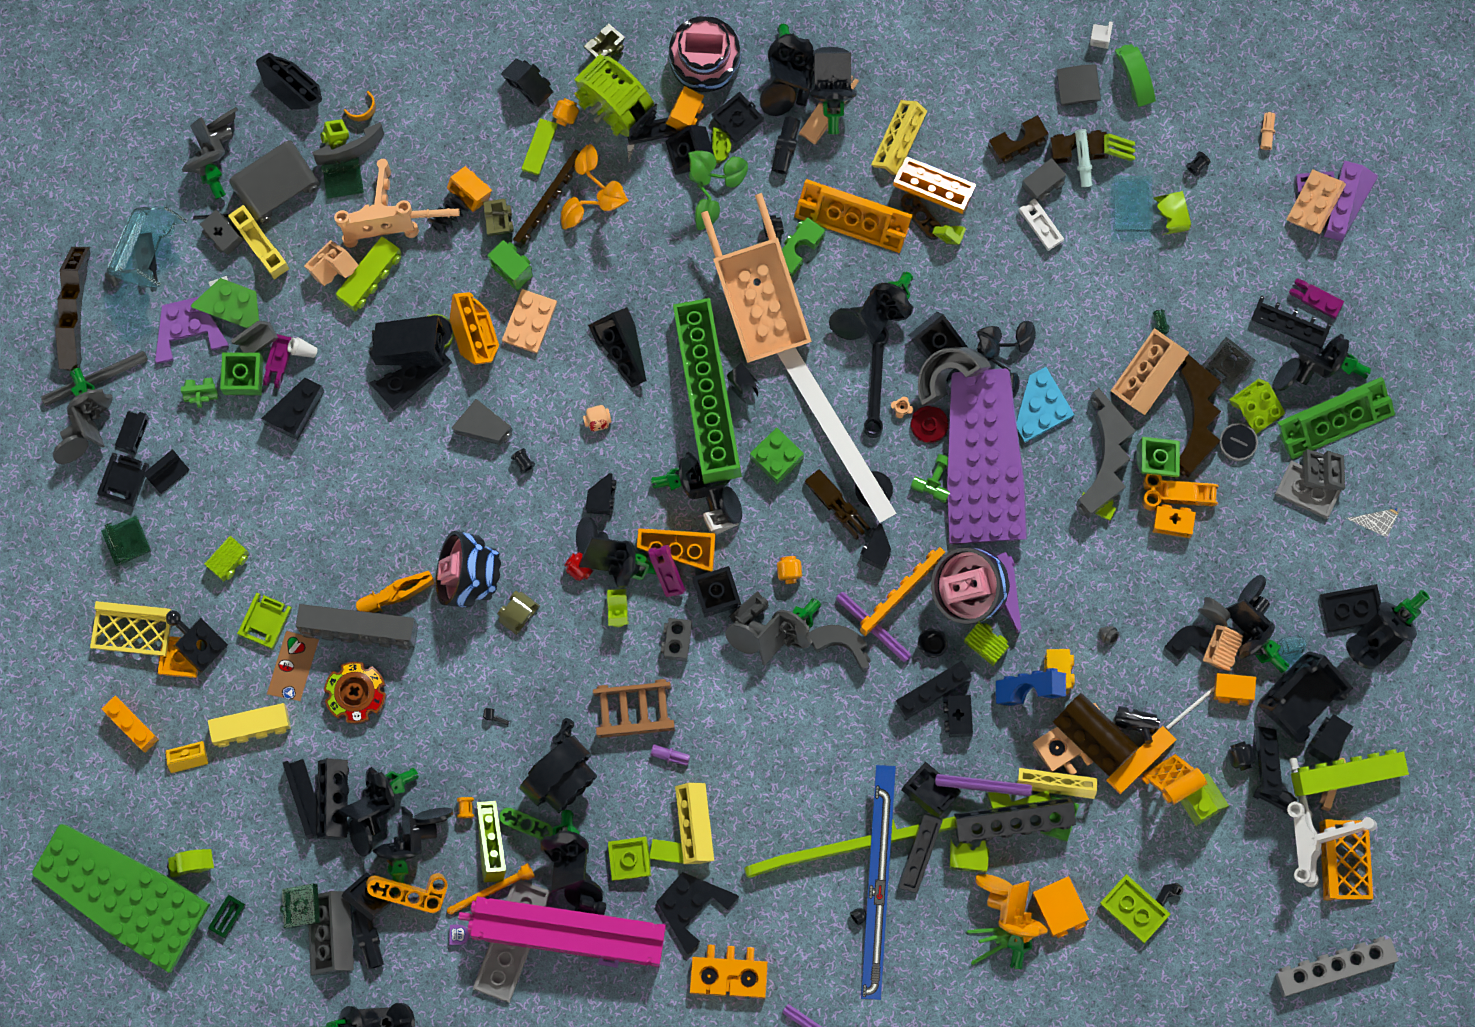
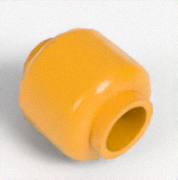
M569 99L558 100L552 113L553 117L557 119L555 123L565 127L567 124H574L579 108L577 103Z
M796 556L781 557V561H778L776 564L778 579L785 581L786 585L796 584V580L800 579L803 575L801 561L796 559Z

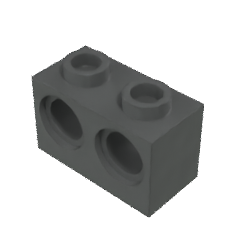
M669 618L668 623H664L663 634L666 635V642H662L661 653L664 654V659L688 662L692 620ZM680 626L683 631L680 634H674L672 629ZM673 645H678L680 647V651L678 653H672L670 652V647Z

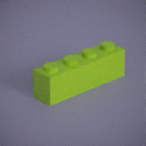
M381 236L360 262L354 273L348 277L336 292L337 299L355 312L358 308H363L369 294L375 293L378 288L377 284L381 279H386L390 273L389 269L393 265H397L401 260L400 249Z

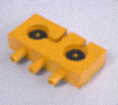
M709 944L707 945V958L692 957L690 994L726 996V992H730V997L766 999L768 962L754 961V947H747L746 960L734 959L735 946H727L726 959L714 958L715 945Z

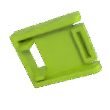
M256 593L237 634L274 650L292 611V607L287 606L285 612H283L285 608L284 603L265 595L260 603L258 601L261 594ZM254 629L266 634L265 641L249 635L251 630Z

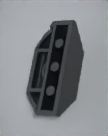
M267 53L256 60L264 87L289 109H310L322 101L319 84L292 61L274 56L272 53Z

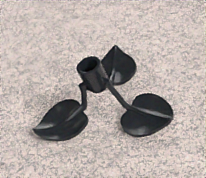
M1030 321L1020 323L1016 330L1017 342L1000 343L1002 333L997 326L982 328L976 332L980 340L977 352L988 357V361H992L1002 369H1008L994 359V357L999 355L1000 347L1018 346L1021 353L1029 351L1035 341V326ZM1008 369L1011 376L1014 398L1019 390L1020 380L1017 373H1011V370Z

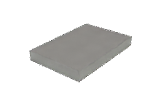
M1291 460L1275 496L1324 519H1328L1341 490H1325L1304 486V468L1302 465Z

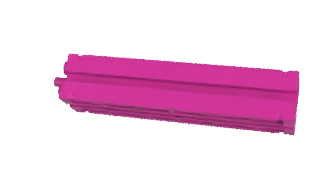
M478 896L476 901H472L471 913L459 912L458 920L469 921L468 932L471 934L472 940H484L485 942L598 959L603 958L612 961L619 960V962L645 966L651 965L652 967L659 968L666 929L664 924H653L645 921L491 898L486 899L485 897Z

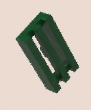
M228 894L208 929L226 939L246 905ZM230 901H233L232 906L228 910L219 927L217 929L214 928L217 922L219 921L220 917L222 916L223 912L227 908L228 904L230 903ZM238 904L239 907L237 911L235 912L226 929L222 933L221 930L225 926L226 922L228 921L229 917L231 916V914L233 913L234 909Z

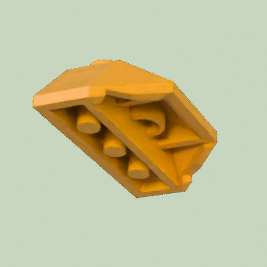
M470 292L453 294L449 321L460 355L474 365L491 363L499 343L488 310Z

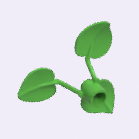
M707 151L688 153L690 159L689 179L697 183V187L707 197V199H701L696 207L695 222L698 230L705 229L701 216L702 212L708 211L712 224L718 219L720 214L719 203L712 200V197L703 186L710 183L711 177L725 178V185L732 188L740 185L748 171V163L743 158L738 156L729 158L723 168L724 175L711 173L716 167V158L712 153Z

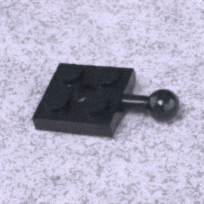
M172 610L166 614V622L171 626H176L184 634L173 646L200 673L228 646L202 618H199L189 629L181 621L179 612ZM198 640H202L205 643L203 651L199 650L196 646Z

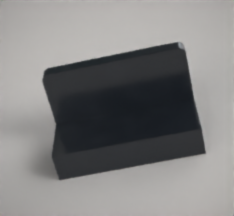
M128 411L115 446L137 453L150 419L148 415L140 411L138 414Z
M172 449L143 474L156 490L162 494L189 471V468Z

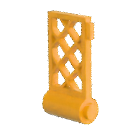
M1176 754L1143 774L1144 777L1141 778L1145 784L1151 783L1161 791L1165 801L1173 805L1208 784L1206 778L1197 767L1194 769Z

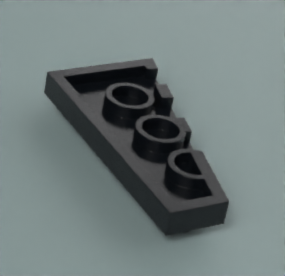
M444 353L442 366H401V369L393 373L389 372L377 381L373 380L370 382V385L395 411L452 364V362Z

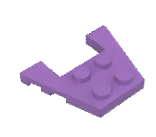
M199 297L162 305L155 358L157 364L173 361L170 342L208 333L212 351L229 347L211 315L191 307V304Z

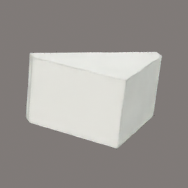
M722 509L703 514L709 532L716 535L739 525L738 523L733 524L729 522Z

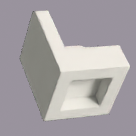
M1109 21L1108 26L1093 25L1090 46L1108 49L1113 22Z

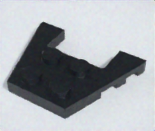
M682 872L656 902L685 952L689 955L700 941L685 927L711 898H714L728 911L739 896Z

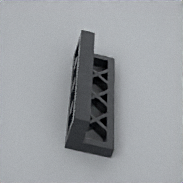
M301 759L292 763L289 761L282 762L305 836L308 839L317 836V798L305 761Z

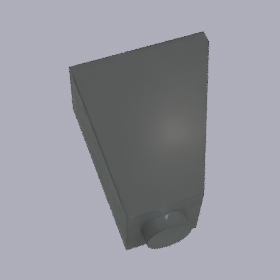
M477 399L473 401L451 427L457 435L501 445L503 442L506 443L512 436L511 426Z

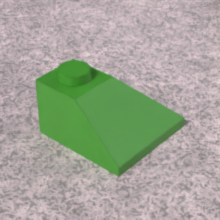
M1142 437L1136 446V464L1140 472L1179 477L1180 441Z

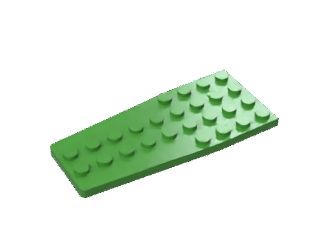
M60 824L32 871L34 877L110 935L168 973H172L210 906V903L164 874L66 824Z

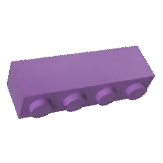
M1344 160L1338 180L1346 183V186L1328 218L1324 237L1343 241L1378 175L1361 164Z

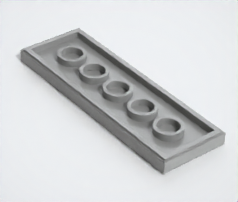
M519 880L512 884L506 901L546 907L552 891ZM490 942L473 990L510 1003L530 948Z

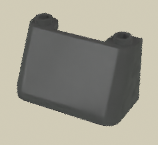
M291 140L277 146L236 173L229 180L233 191L252 215L258 226L268 223L271 220L272 210L301 191L311 194L320 186L314 173Z

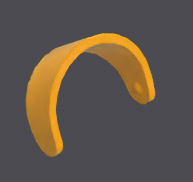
M367 91V94L372 99L370 109L361 115L350 114L344 109L343 111L350 119L361 122L373 116L376 110V103L369 91Z

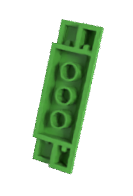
M1380 377L1277 422L1280 430L1279 436L1292 460L1303 455V452L1307 449L1313 451L1395 415L1392 399L1388 396L1385 381Z

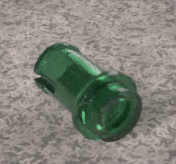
M1161 309V313L1160 310L1154 311L1155 329L1162 334H1167L1170 326L1167 325L1165 310Z

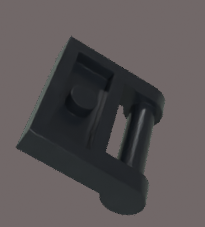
M1261 785L1256 788L1253 794L1254 798H1260L1282 809L1287 815L1289 804L1298 800L1288 791H1283L1280 796L1261 793Z

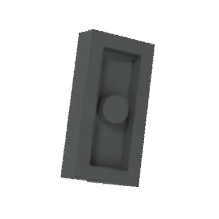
M259 320L233 338L231 342L234 345H239L243 353H258L277 340L278 336L270 322Z

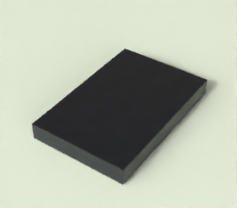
M1377 584L1319 595L1328 633L1365 626L1378 613L1377 608L1381 603Z

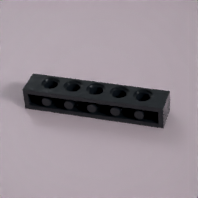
M1071 797L954 814L956 836L958 841L962 843H972L976 839L987 841L997 836L1009 838L1013 834L1018 833L1029 835L1032 834V831L1039 830L1040 832H1049L1053 828L1069 829L1071 826L1076 825L1074 802ZM1052 813H1059L1056 819H1049ZM1032 816H1039L1036 822H1030ZM1014 818H1019V819H1020V821H1019L1018 824H1016V825H1011V824H1010L1012 819H1014ZM1000 821L998 827H991L992 822ZM974 824H981L978 830L971 829Z

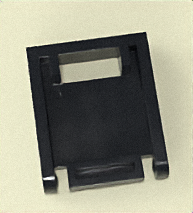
M112 453L97 495L134 507L145 479L143 473L149 469V464L144 463L141 470L142 461L120 455L118 461L115 462L117 454ZM111 488L125 492V499L111 495Z
M924 762L906 782L901 791L928 813L940 817L960 795L961 791L959 788L937 786L935 779L936 775L940 773L927 762ZM919 775L926 779L920 786L915 782Z

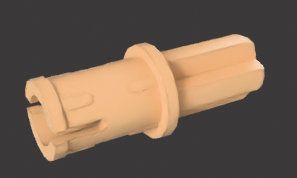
M1268 112L1264 114L1263 128L1260 131L1262 133L1260 148L1263 150L1272 149L1273 134L1276 132L1274 130L1275 113Z

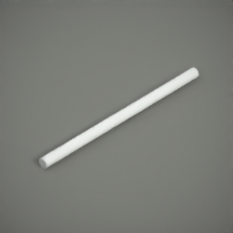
M1214 687L1167 725L1166 728L1169 730L1212 694Z

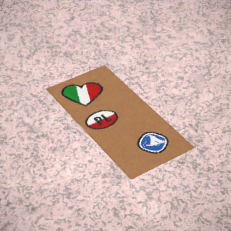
M286 631L266 696L300 703L319 639L306 638L301 634Z

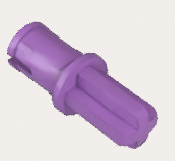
M654 744L651 750V757L667 760V763L674 762L687 766L690 760V755L674 751L673 748L668 749Z

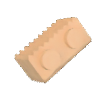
M1216 625L1203 661L1218 669L1230 671V668L1235 663L1236 653L1242 645L1243 635L1225 626Z

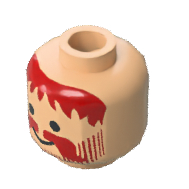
M603 405L587 408L586 415L583 416L585 427L589 426L593 432L607 429L609 423H612L609 409H605Z

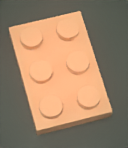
M1312 169L1286 220L1320 234L1346 183Z
M522 289L502 342L538 354L557 306V301Z

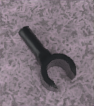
M484 709L483 717L485 720H494L505 725L509 724L508 720L494 716V709Z

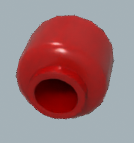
M580 552L572 553L564 564L566 566V573L577 581H581L583 578L588 579L594 571L588 567H579L583 556Z

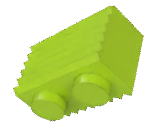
M229 536L204 565L224 582L226 579H231L235 574V569L239 565L242 566L248 560L249 552L234 538Z
M978 622L964 639V643L994 667L1009 649L1008 641L1003 636L999 635L997 637L992 633L993 629L987 623L981 624Z

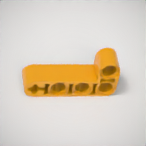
M440 873L430 876L426 889L380 876H371L366 882L368 893L373 897L429 913H435L440 910L448 886L445 877ZM435 880H442L443 884L441 887H433ZM378 882L379 887L373 890L371 885H375ZM394 887L399 888L400 891L397 895L392 896L389 894L390 889ZM411 893L418 894V898L415 901L408 900V896ZM431 898L437 899V903L434 906H428L427 901Z

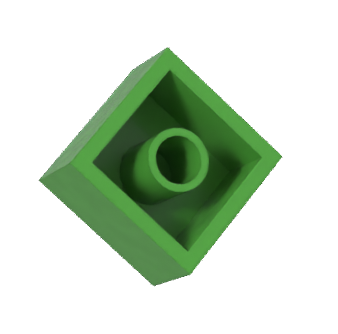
M503 240L487 255L489 263L506 282L518 291L533 277L532 267L530 266L531 262L526 256H520L516 252L517 248L511 242L507 244Z
M222 352L220 384L222 393L224 395H262L264 360L260 353Z
M776 427L750 453V459L774 483L779 484L804 459V453Z

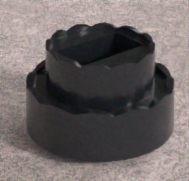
M573 735L563 743L558 744L535 763L519 789L536 806L539 807L547 802L557 813H560L568 805H571L576 800V797L582 795L586 787H589L593 780L597 778V774L586 763L591 757V753Z

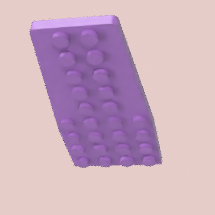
M1008 369L986 370L973 377H965L962 372H954L952 374L947 490L950 491L948 495L950 544L1027 540L1025 483L1011 376Z

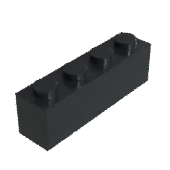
M960 661L897 699L895 705L906 721L972 680V676L964 663Z

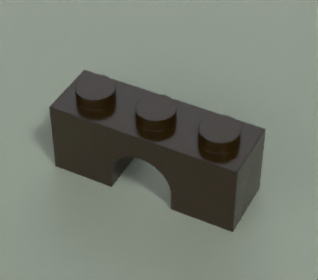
M1038 115L1021 123L1023 139L1013 141L1007 136L1006 132H1003L988 141V147L998 165L1001 163L1007 164L1019 154L1021 156L1025 155L1030 151V148L1034 146L1041 147L1047 142L1049 133Z
M1094 130L1087 133L1090 160L1108 159L1109 154L1104 153V135L1107 134V131ZM1075 133L1068 136L1057 134L1050 138L1051 158L1057 164L1071 163V151L1077 148Z

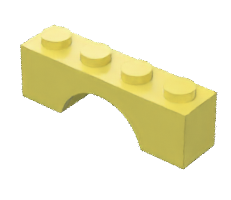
M244 205L228 215L235 228L274 280L289 270L283 257L270 243Z

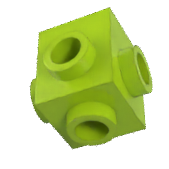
M343 120L324 122L323 132L320 135L321 141L326 146L330 145L332 150L345 145L349 139V132Z

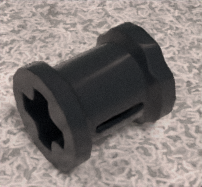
M1198 151L1194 160L1186 164V168L1194 176H1199L1200 171L1206 165H1209L1211 161L1203 152Z
M525 448L518 450L511 456L512 461H515L519 466L521 474L526 473L535 466L534 461H531L527 456Z

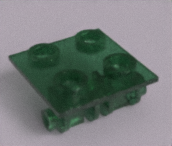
M359 157L346 162L342 160L341 163L336 161V164L331 165L325 163V165L321 166L327 199L364 193Z

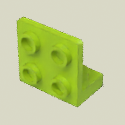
M1260 378L1229 399L1233 407L1241 410L1248 425L1256 434L1285 414L1269 382Z

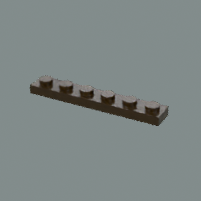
M576 149L573 151L513 238L514 245L520 249L523 244H528L532 231L539 228L543 215H547L550 212L552 202L555 199H559L564 185H568L571 182L572 174L575 171V160L580 151Z

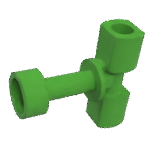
M938 454L935 460L938 465L932 478L924 480L915 476L910 488L922 494L925 491L934 495L933 499L946 503L950 491L940 487L941 483L938 481L944 468H948V457Z

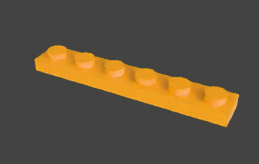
M941 547L936 551L934 549L930 551L926 556L927 560L923 564L919 563L913 569L914 573L910 577L906 576L900 582V588L897 591L893 589L886 597L888 600L884 604L880 602L873 610L875 613L871 617L866 616L860 624L862 626L859 632L866 636L937 565L938 561L945 555V551Z

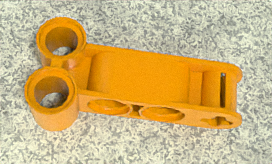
M1147 474L1143 480V487L1147 492L1143 497L1142 505L1146 510H1155L1160 503L1200 506L1218 505L1216 493L1219 485L1167 481L1162 480L1161 475ZM1154 478L1157 484L1150 485L1148 479ZM1147 497H1154L1156 503L1150 504L1147 501Z

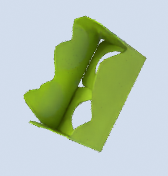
M1183 191L1153 197L1155 201L1159 202L1157 207L1162 213H1158L1168 219L1166 228L1169 232L1163 235L1184 232L1190 229L1191 221Z
M950 838L949 869L957 867L959 869L966 868L962 871H983L980 873H987L990 849L986 847V842L983 840L979 847L971 850L970 847L973 845L970 843L960 842L955 847Z

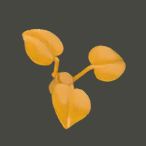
M592 144L586 145L578 154L575 160V170L580 175L586 173L602 190L597 193L598 201L579 202L577 197H572L564 204L561 211V225L564 230L576 226L582 220L584 214L583 204L599 205L602 210L611 211L629 201L619 182L611 181L604 186L591 175L590 171L594 170L598 163L597 151Z

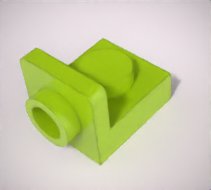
M935 226L932 233L946 244L959 245L966 228L963 226Z

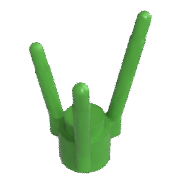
M1001 927L967 930L968 934L993 933V936L979 939L978 942L984 943L994 940L996 945L1000 944L971 961V964L974 965L995 952L1007 948L1011 934Z

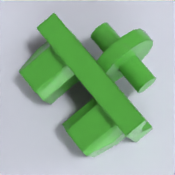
M204 378L203 385H196V381L193 379L185 380L184 386L181 387L184 402L197 403L198 408L203 407V402L218 399V392L212 378Z

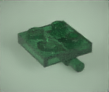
M137 515L115 525L108 523L105 525V529L101 530L116 566L152 551Z

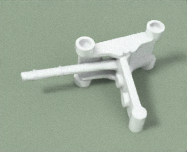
M1297 758L1289 759L1292 773L1298 772L1297 768L1300 767ZM1306 795L1298 796L1299 802L1290 803L1287 809L1288 814L1294 818L1299 868L1295 870L1294 877L1298 882L1308 887H1315L1319 883V876L1316 874L1318 857L1322 854L1321 843L1364 830L1374 831L1377 828V823L1372 818L1366 817L1362 822L1356 824L1354 821L1347 822L1341 828L1330 827L1324 829L1323 833L1317 834L1311 820L1313 814L1308 807Z

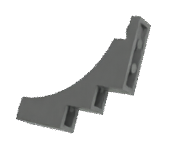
M1100 388L1092 393L1090 399L1092 405L1096 409H1100L1095 416V421L1102 443L1101 465L1096 480L1076 503L1078 512L1082 516L1085 515L1087 519L1124 491L1126 486L1116 476V473L1128 465L1131 458L1120 446L1132 438L1136 431Z

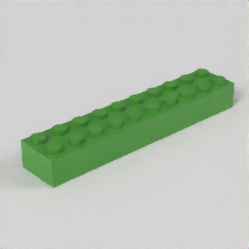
M706 298L673 304L704 484L740 478L742 474L711 300Z

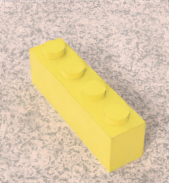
M284 703L208 720L211 741L215 746L218 745V747L229 746V742L234 741L244 743L249 741L248 738L256 737V739L265 738L268 736L267 734L273 732L275 734H283L287 732V729H291L287 706Z
M685 783L675 786L684 864H703L714 861L706 784Z

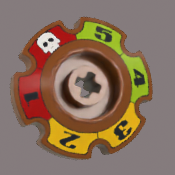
M348 662L341 665L342 670L339 673L333 671L326 680L324 692L329 694V698L325 700L327 708L339 720L342 717H346L348 724H362L370 721L369 715L372 713L378 715L383 709L387 698L386 693L381 692V689L386 686L381 674L372 666L369 669H364L365 665L363 662ZM354 689L358 691V696L353 695L352 691Z

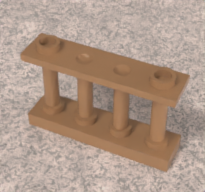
M666 679L655 680V683L610 688H608V685L597 686V689H593V695L600 696L602 724L600 727H596L597 737L606 738L675 731L674 720H670L667 714L665 689H671L670 682H666ZM646 691H658L660 718L656 722H651L648 719ZM638 692L641 718L639 723L631 724V721H629L627 693ZM619 694L620 725L612 726L610 723L607 695Z

